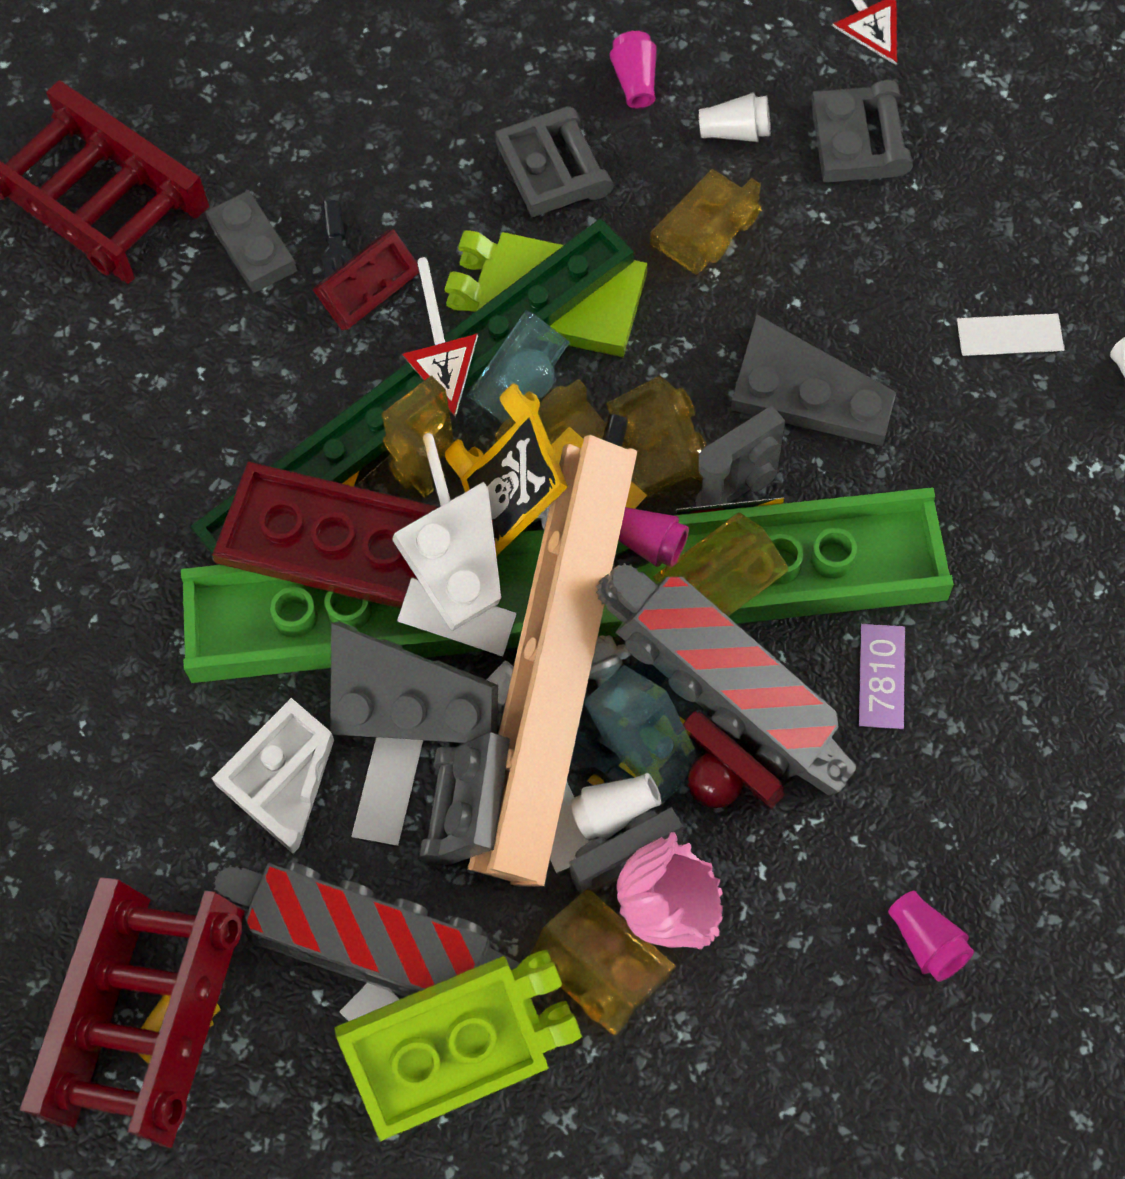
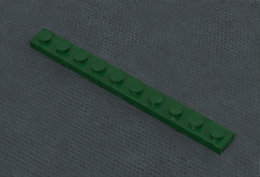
M601 218L444 335L445 342L475 334L478 335L463 391L634 262V251ZM408 362L270 467L342 484L444 407L445 404ZM236 492L191 525L196 536L211 554H213Z

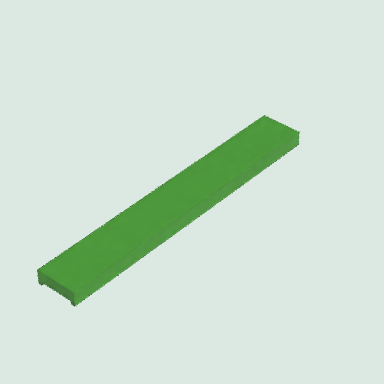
M933 487L674 515L679 517V523L689 527L687 541L677 563L673 567L665 564L656 567L648 563L637 568L639 573L643 572L656 585L666 577H683L736 624L947 601L954 586L952 575L949 574L934 502L935 493ZM544 530L521 532L496 556L501 600L496 606L517 613L506 649L518 648ZM618 541L615 554L629 548ZM225 565L181 569L185 659L183 661L184 670L191 683L331 668V623L338 621L357 628V631L376 639H385L403 646L404 650L423 658L485 651L398 622L400 608ZM605 604L598 636L610 635L618 637L619 635L616 633V630L623 622L606 609L607 605Z

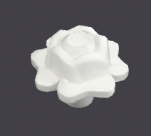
M610 635L597 637L589 679L596 680L601 694L610 693L621 687L616 671L622 665V659L631 655L625 644L616 646Z

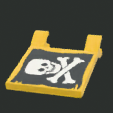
M512 383L499 398L505 410L516 423L484 455L476 447H472L467 451L463 441L460 439H456L445 451V458L460 477L465 492L482 482L488 487L496 556L568 488L538 415L540 401L537 395L530 391L523 395L515 383Z

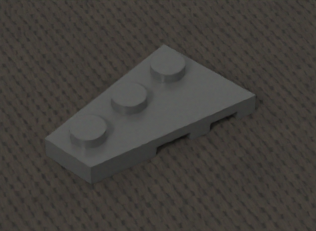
M756 315L732 397L731 411L755 416L772 405L783 417L786 424L883 446L896 392L761 316Z
M343 622L331 623L330 731L332 735L467 743L489 732L498 734V684L438 660H428L404 650L403 646L357 631V628Z

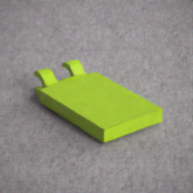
M463 231L458 246V251L463 252L460 265L473 270L482 269L478 282L464 273L450 272L445 286V292L449 293L446 306L454 310L476 312L564 245L504 232L501 233L498 244H495L478 232ZM634 260L632 264L534 338L624 357L647 275V263Z
M542 950L526 957L513 970L510 969L505 956L499 957L334 1027L339 1045L380 1141L549 1069L543 1054L544 1052L571 1044L582 1037L573 1013L571 1014L566 1001L551 1005L539 1017L537 1016L531 998L549 993L562 986L555 964L551 961L547 950Z

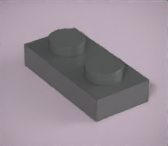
M249 190L205 211L210 226L253 293L297 272L293 257Z
M672 807L658 815L655 811L645 812L634 818L626 826V832L609 841H606L605 838L595 839L582 846L576 852V858L569 862L571 880L582 899L617 881L626 861L643 846L661 837L667 839L671 832L676 833L678 845L683 844V825Z

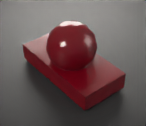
M694 711L682 724L688 737L708 753L695 760L688 772L687 784L689 792L696 802L710 808L728 806L737 799L743 785L770 809L784 796L781 782L703 713Z

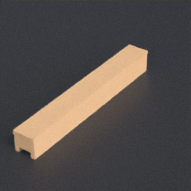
M592 435L584 437L582 448L571 444L563 446L559 466L568 488L550 504L498 735L510 738L495 846L494 850L471 857L468 870L511 881L510 884L514 886H544L605 605L601 604L602 601L600 599H597L599 596L596 594L598 591L596 586L604 576L610 575L613 567L637 456V450L625 449Z

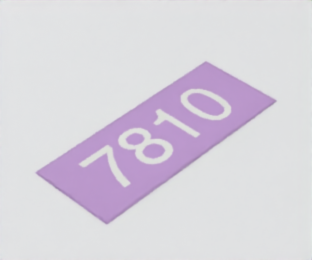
M861 624L859 726L904 729L905 627Z

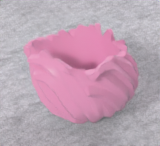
M671 832L667 839L661 837L643 846L626 861L617 880V899L621 905L619 914L625 917L633 933L645 942L670 948L692 947L703 949L704 946H709L720 933L718 925L723 918V907L720 905V896L723 892L718 887L720 879L714 877L712 863L699 860L691 852L692 846L690 843L678 845L676 833Z

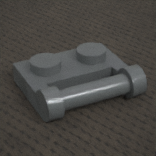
M883 80L867 88L814 91L812 93L811 107L823 182L898 177L911 171L913 167L911 153L907 148H904L897 108L901 98L899 86L895 81ZM866 111H878L885 148L883 154L872 155L865 116Z
M573 107L561 108L495 131L496 144L532 217L586 198L599 200L606 197L613 190L614 184L608 172L600 169L580 130L582 121ZM558 136L564 139L581 173L580 176L571 178L551 137Z
M772 405L709 444L701 451L698 470L703 476L702 490L695 499V507L728 504L749 490L752 492L760 491L773 481L778 470L785 420Z
M489 732L458 747H439L436 749L434 768L438 770L428 839L421 841L419 860L428 864L451 865L494 850L510 738Z

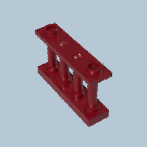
M58 80L46 91L54 111L51 115L53 120L5 164L0 161V199L10 198L86 253L89 261L101 273L107 276L113 273L129 284L135 279L125 252L170 209L178 210L181 208L197 219L209 207L201 179L155 145L64 82ZM66 135L69 137L77 135L87 143L82 150L40 188H37L22 177ZM110 158L121 166L122 169L75 213H72L57 202L67 190L101 159L107 161ZM145 183L157 192L110 239L91 226L135 184L143 185Z
M100 877L20 1111L55 1125L74 1129L82 1107L130 1116L132 1119L127 1132L160 1146L172 1148L177 1130L185 1118L186 1101L232 953L241 937L245 911L211 891H204L197 915L150 909L148 906L151 899L118 879ZM148 932L189 938L179 972L129 965L139 933ZM121 989L171 996L160 1032L110 1023ZM102 1047L152 1056L140 1092L90 1083Z

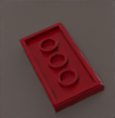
M247 462L212 556L216 564L401 609L411 578L417 579V577L393 542L394 533L439 507Z

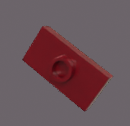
M391 229L369 244L312 290L340 329L348 330L420 272L414 257L395 230Z

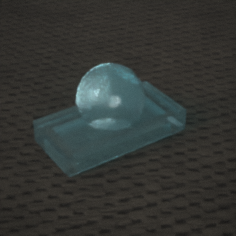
M526 310L467 397L511 428L515 421L501 404L500 395L512 383H515L523 395L530 391L537 395L538 399L543 398L551 390L555 381L554 365L570 342L535 314Z

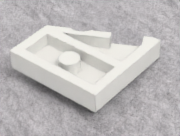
M484 482L394 533L393 542L451 631L496 606L501 600L489 491Z
M290 698L220 769L212 780L221 791L294 854L300 846L334 742L331 731Z

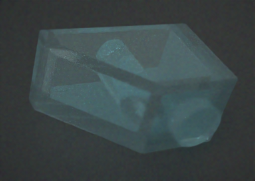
M624 665L584 700V704L602 738L636 777L645 773L651 775L659 790L661 802L664 803L687 782L688 772L694 761L699 757L667 691Z

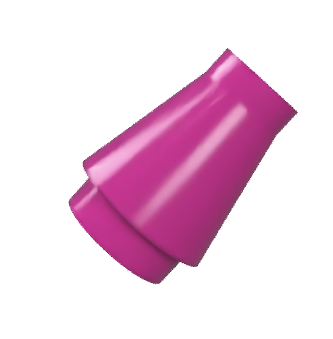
M630 31L617 36L613 41V49L610 51V59L626 95L627 105L632 108H644L655 101L654 83L657 47L650 40V36L642 31Z
M625 507L618 541L656 567H659L661 564L673 567L684 549L689 527L679 523L678 516Z
M916 891L904 894L890 907L888 913L897 923L923 974L931 973L937 981H943L958 972L973 956L974 950L967 943L969 935L927 904Z

